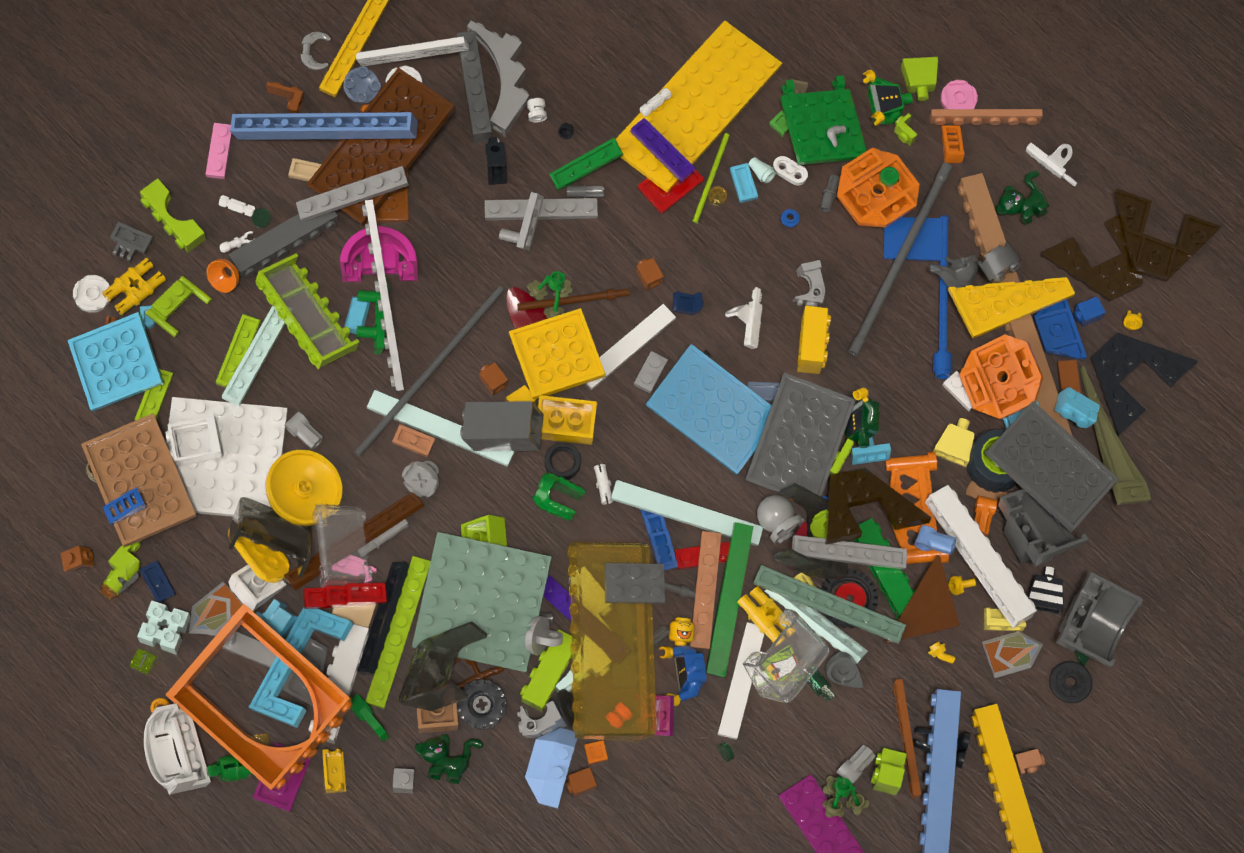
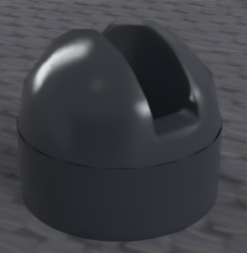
M569 123L562 124L558 129V134L563 139L571 138L574 133V127Z

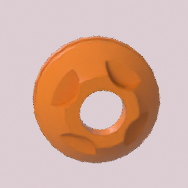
M217 259L208 265L207 278L216 290L227 293L238 285L239 273L235 265L230 261ZM225 267L231 270L232 276L226 274Z

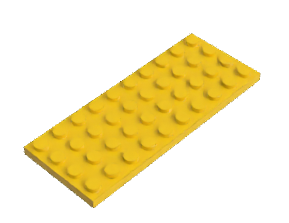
M724 21L662 88H667L671 92V97L666 101L664 100V103L654 111H651L648 116H643L640 112L616 138L624 154L620 158L668 193L679 180L630 132L631 128L645 118L693 165L781 68L782 62L727 21Z

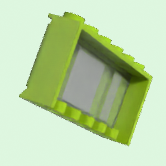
M296 253L260 270L255 281L257 287L266 295L269 304L273 305L279 318L284 320L289 332L296 337L300 348L308 354L310 362L319 370L321 367L351 352H355L359 340L350 341L348 338L350 334L349 328L347 326L341 328L337 323L339 320L338 312L330 313L327 308L329 304L328 298L323 297L320 299L317 294L318 284L316 282L310 284L306 279L308 275L307 269L305 267L299 269L296 265L298 259Z

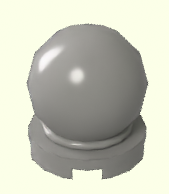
M768 496L757 508V518L760 526L766 531L773 532L770 539L775 545L778 542L782 543L795 534L793 530L801 526L803 521L806 522L801 515L795 516V509L791 501L784 496Z

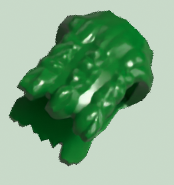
M546 473L542 475L541 481L538 484L539 489L532 497L533 501L540 510L571 521L576 511L550 499V491L553 488L576 500H580L582 495H585V490L555 474Z

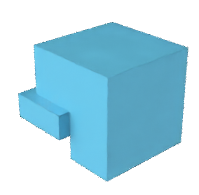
M274 599L265 613L261 614L257 611L256 615L284 639L298 616L286 609L288 604Z

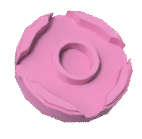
M954 80L943 88L940 101L944 109H974L977 104L978 95L976 89L968 84V82Z

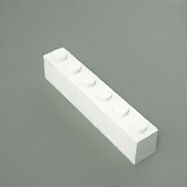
M353 624L345 641L340 640L339 645H335L332 657L335 658L333 664H329L326 673L329 676L328 679L349 697L369 636V628ZM314 720L311 721L309 726V731L311 733L313 729ZM340 726L330 731L329 734L331 736L326 742L335 744Z

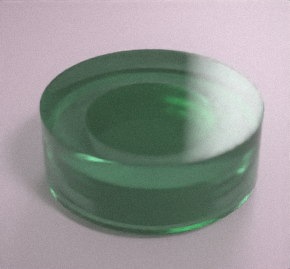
M259 208L252 213V223L257 228H265L270 224V213L266 209Z
M722 742L717 746L725 762L734 759L733 750L727 742Z

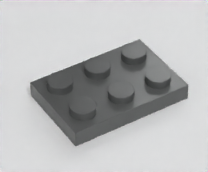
M605 563V603H665L664 564Z

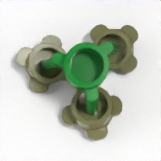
M833 776L826 778L827 783L823 787V792L834 797L823 802L827 817L844 816L843 804L839 799L848 797L850 793H852V796L846 802V807L852 809L855 815H860L864 808L869 807V801L865 800L862 794L856 793V787L852 786V782L849 779L834 778Z

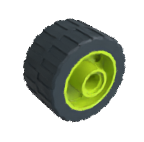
M1007 429L986 431L983 435L979 436L970 452L967 464L968 474L977 486L988 492H1005L1017 484L985 454Z

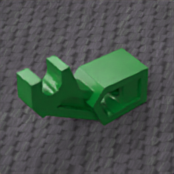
M358 694L352 697L351 703L353 705L350 708L351 711L362 722L365 720L382 742L389 738L386 731L372 715L373 711Z

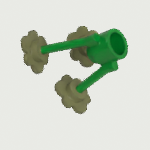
M559 271L552 272L550 276H545L544 281L541 283L534 280L533 283H529L527 286L530 296L535 297L539 301L548 295L546 291L547 283L554 291V306L544 310L547 319L564 314V309L558 307L559 298L568 297V294H571L573 291L571 281L565 280V274Z

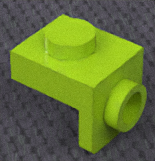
M908 113L905 117L902 115L897 119L894 132L903 143L911 146L916 140L917 133L907 125L912 116Z

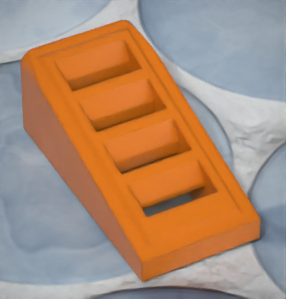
M942 126L944 162L962 163L965 153L960 126Z

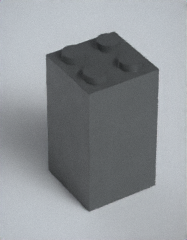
M532 401L466 402L465 409L462 412L464 423L463 427H461L460 435L462 440L473 451H540L544 414Z

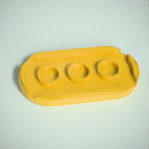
M247 517L234 520L228 531L229 539L253 572L266 582L278 583L284 580V575L289 572V560L266 529L258 521L248 520L249 518Z

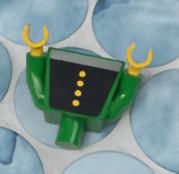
M868 70L863 73V75L867 76V78L863 79V82L865 84L871 83L869 84L867 94L874 125H892L902 115L904 105L912 104V94H901L898 84H893L877 77L872 70Z

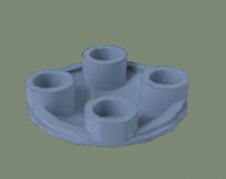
M365 66L349 71L343 82L346 95L352 101L360 104L372 101L381 88L376 74Z

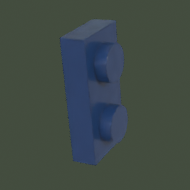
M157 560L139 569L156 602L162 603L176 596Z

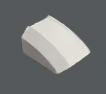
M249 565L232 574L229 580L231 591L252 611L266 603L287 585L285 579L278 583H270L260 579Z

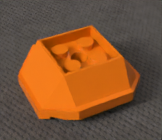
M871 148L842 167L837 198L859 226L886 228L916 208L920 184L898 155ZM886 167H893L899 173L898 182L894 186H885L880 181L881 171ZM878 189L882 193L876 194L873 190Z
M1006 334L972 350L964 368H962L959 374L973 409L1001 420L1026 409L1032 401L1036 403L1044 378L1030 344ZM1007 373V380L1005 382H1002L1001 378L1003 374Z

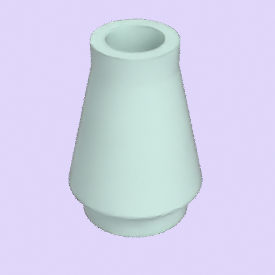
M756 157L750 160L748 165L761 182L769 183L775 177L776 172L773 167L758 160Z

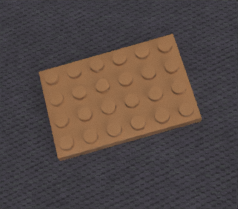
M150 414L81 444L106 505L137 487L147 507L114 523L124 548L197 517L154 414ZM131 499L133 504L135 505L137 503L136 499ZM128 501L125 502L126 508H130ZM117 506L120 513L123 512L122 506ZM114 508L110 509L113 517H115L117 514Z

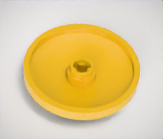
M293 450L281 455L272 464L266 476L265 492L271 507L280 517L293 524L310 526L325 521L335 512L342 498V482L334 465L324 456L309 450Z

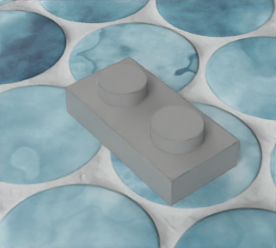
M651 351L634 382V386L651 394L668 359Z

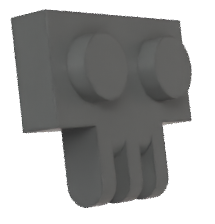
M118 222L110 236V240L117 243L113 255L117 256L119 251L122 250L120 258L124 259L126 254L129 253L126 260L131 262L136 252L143 255L146 254L153 241V237Z

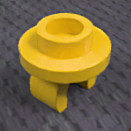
M1129 310L1124 318V326L1130 330L1139 329L1143 323L1141 313H1138V315L1131 314Z

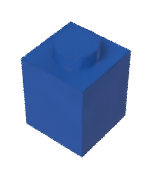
M1098 296L1077 304L1074 309L1075 320L1080 322L1082 327L1101 320L1106 313Z

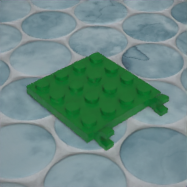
M844 75L836 76V81H832L835 90L794 94V80H786V85H782L784 95L780 99L798 165L854 160L867 151L851 91L844 88ZM844 125L846 132L836 135L838 144L837 147H834L827 136V131L830 127Z

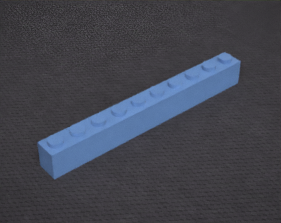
M412 112L232 114L230 132L238 140L410 139L417 136L418 120Z
M937 689L935 694L931 695V706H934L933 714L930 713L929 725L932 726V733L928 734L927 745L931 746L930 753L926 755V765H929V771L925 773L924 785H927V793L923 794V805H926L925 813H922L921 825H924V833H920L919 840L920 845H923L922 853H949L961 699L960 691Z

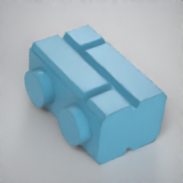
M1067 387L1058 394L1055 411L1060 413L1063 418L1075 422L1078 427L1086 429L1096 422L1100 405L1074 389Z

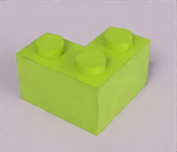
M883 748L881 753H877L875 764L878 765V768H875L871 777V783L874 784L873 790L892 795L898 793L905 771L906 753Z

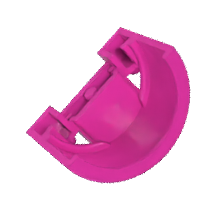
M377 226L385 274H399V281H418V260L412 243L405 235L393 228ZM366 229L355 233L343 247L340 257L342 282H361V275H377V273L373 274L371 262L375 261L374 255L369 253L368 243H371V237L366 235ZM361 253V262H357L355 258ZM399 253L405 258L403 262H399Z

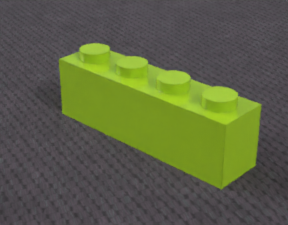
M559 629L557 632L563 634V643L559 646H549L547 651H542L538 659L541 661L538 668L534 667L529 676L531 678L529 685L525 684L520 692V695H522L521 702L540 712H543L555 690V686L560 681L579 645V639Z

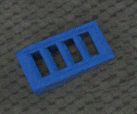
M137 487L103 506V510L111 525L147 508ZM133 498H135L136 501H137V503H136L135 505L133 504V502H132V500H131V499H133ZM127 501H128V503H129V505H130V508H128V509L126 508V505H125V502H127ZM119 505H121L123 509V512L121 513L117 507ZM112 508H114L117 514L115 517H113L110 511Z

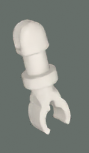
M247 232L240 238L235 237L233 241L222 243L220 251L225 253L230 251V249L240 248L241 245L251 242L247 239V236L253 235V232Z

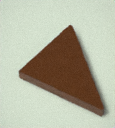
M936 555L898 622L906 624L900 641L960 626L940 555ZM886 640V644L894 643L890 640Z

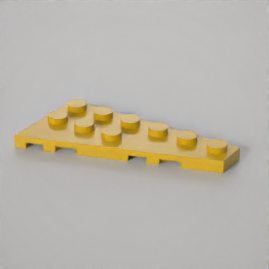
M1067 277L1044 279L1043 281L1027 280L1019 283L1004 282L985 284L983 286L968 285L959 288H948L972 339L1075 295Z

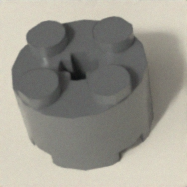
M1006 242L1005 247L1002 248L999 245L984 256L986 258L984 262L978 261V265L989 281L1000 283L1006 278L1004 275L1010 271L1014 273L1021 268L1020 263L1022 260L1011 244Z

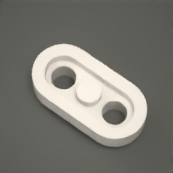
M785 156L777 157L774 160L773 168L778 176L797 186L803 185L806 182L808 172L803 166L798 165V163ZM779 166H784L785 169L782 170ZM795 175H799L801 178L796 179Z

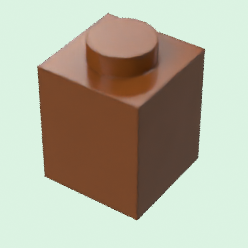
M654 258L649 260L643 259L638 263L636 274L646 291L663 283L664 276Z
M495 362L481 368L479 379L492 396L508 386L507 377Z
M590 767L568 775V782H565L568 793H573L574 798L597 789V784Z

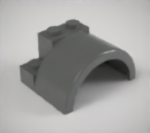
M1024 489L1000 497L998 506L1007 519L1003 534L1021 563L1031 560L1034 566L1051 561L1053 556L1081 547L1087 542L1088 537L1086 534H1083L1081 538L1072 536L1064 525Z
M1092 572L1089 573L1080 592L1073 597L1058 629L1060 634L1056 643L1072 652L1076 650L1107 667H1112L1115 662L1113 655L1118 641L1129 620L1141 606L1143 599Z

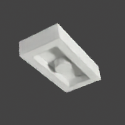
M956 371L943 383V386L970 411L973 407L959 373Z

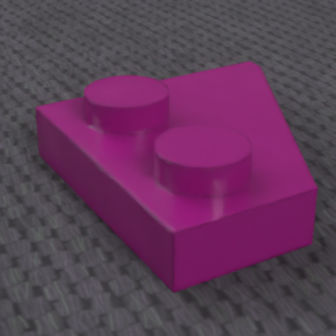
M637 695V700L641 701L644 708L643 714L649 723L652 735L673 736L674 696Z

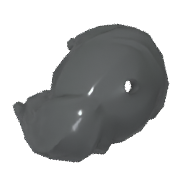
M973 254L956 260H952L947 256L945 260L952 264L950 267L936 264L929 266L930 272L938 274L948 287L959 288L972 285L978 273L979 259Z

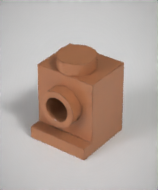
M1038 749L1014 756L1020 777L1025 774V771H1027V774L1039 771L1038 768L1045 765L1044 756L1042 753H1039Z

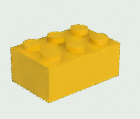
M805 306L801 320L797 372L820 374L821 368H825L828 351L825 350L829 342L828 327L831 321V315H828V308Z
M539 395L538 408L544 414L541 439L592 445L597 402Z

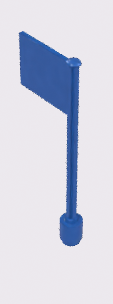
M942 215L939 218H926L906 260L940 261V266L948 267V262L945 258L948 256L949 216ZM901 217L886 228L884 227V259H896L916 219L915 217ZM941 277L939 350L933 355V373L937 379H948L952 373V354L947 351L948 286Z

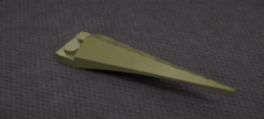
M1081 366L1080 372L1086 396L1100 405L1094 428L1103 464L1119 478L1110 488L1113 489L1117 504L1145 503L1152 500L1146 481L1118 438L1098 399L1085 367Z

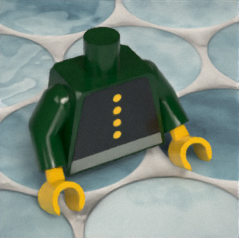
M860 388L853 392V397L861 401L853 406L844 432L848 439L857 441L860 448H867L870 446L869 439L879 431V402L872 401L871 398L868 399V390Z

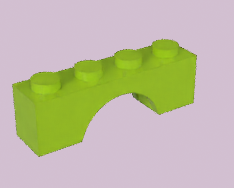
M158 178L140 191V201L143 206L153 211L152 215L157 222L161 221L165 225L163 227L169 236L173 235L176 238L175 242L181 250L184 248L189 253L206 240L205 233L193 219L180 221L168 214L167 206L171 200L170 192Z

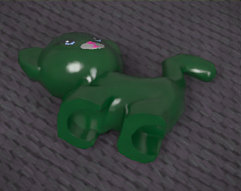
M1037 170L1030 171L1025 175V183L1032 189L1029 197L1024 198L1021 192L1008 185L995 211L1000 215L1007 214L1012 216L1022 213L1021 222L1024 225L1030 224L1033 221L1032 216L1035 214L1038 217L1047 214L1046 208L1050 205L1046 200L1044 192L1032 181V178L1039 176V172Z
M448 735L431 738L424 743L415 745V752L422 756L426 762L435 765L430 767L428 778L440 780L441 775L447 774L446 781L451 784H459L461 776L469 767L470 748L472 746L478 749L483 748V742L480 740L469 739L464 743L463 755L448 757L450 750Z

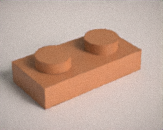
M400 424L392 443L428 458L435 443V438Z

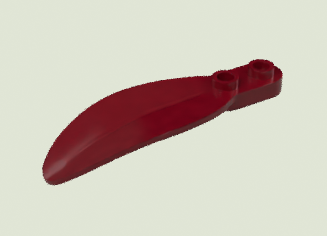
M512 287L508 290L506 296L507 309L515 329L547 319V316L544 314V308L518 311L517 303L536 300L518 287Z

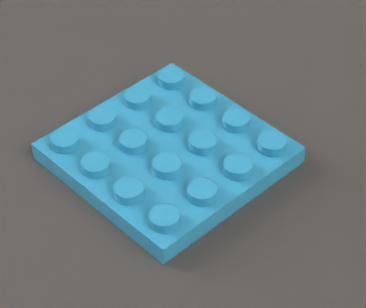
M138 312L68 340L90 410L93 412L164 384L142 317Z

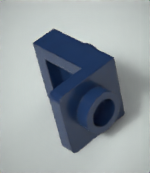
M682 292L673 293V312L693 316L702 310V293L698 292L694 295Z

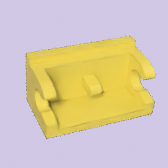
M984 608V630L1023 631L1026 627V622H1023L1017 627L1012 628L1000 609Z

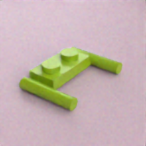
M182 276L179 281L177 280L152 304V308L148 309L145 315L175 338L179 331L165 320L192 293L207 305L212 301V298Z

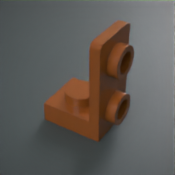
M267 82L266 88L268 93L290 98L287 109H289L290 113L300 112L304 100L303 91L297 87H285L278 82Z

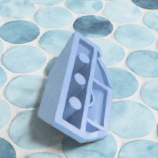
M560 727L535 740L525 779L539 804L558 809L579 732Z

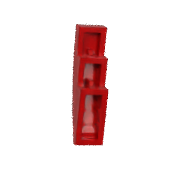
M347 583L343 586L304 588L303 590L304 609L353 607L387 602L385 583Z

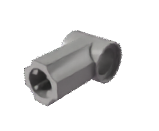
M297 412L284 425L290 434L298 437L311 450L318 447L323 440V436L310 425L306 417L300 412Z
M862 745L850 760L847 759L837 773L842 778L849 779L853 784L876 756L871 749Z

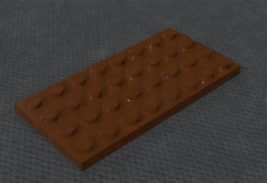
M398 67L363 113L412 112L418 120L416 138L341 139L306 185L316 193L322 194L401 166L404 167L406 173L456 107ZM390 192L371 198L373 199L375 211ZM365 201L340 209L363 226L368 221L367 216H363L362 205H365Z

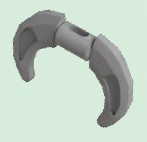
M312 32L306 35L301 43L303 44V53L300 55L301 60L309 69L323 70L328 67V63H317L310 55L311 45L317 40H331L325 33Z

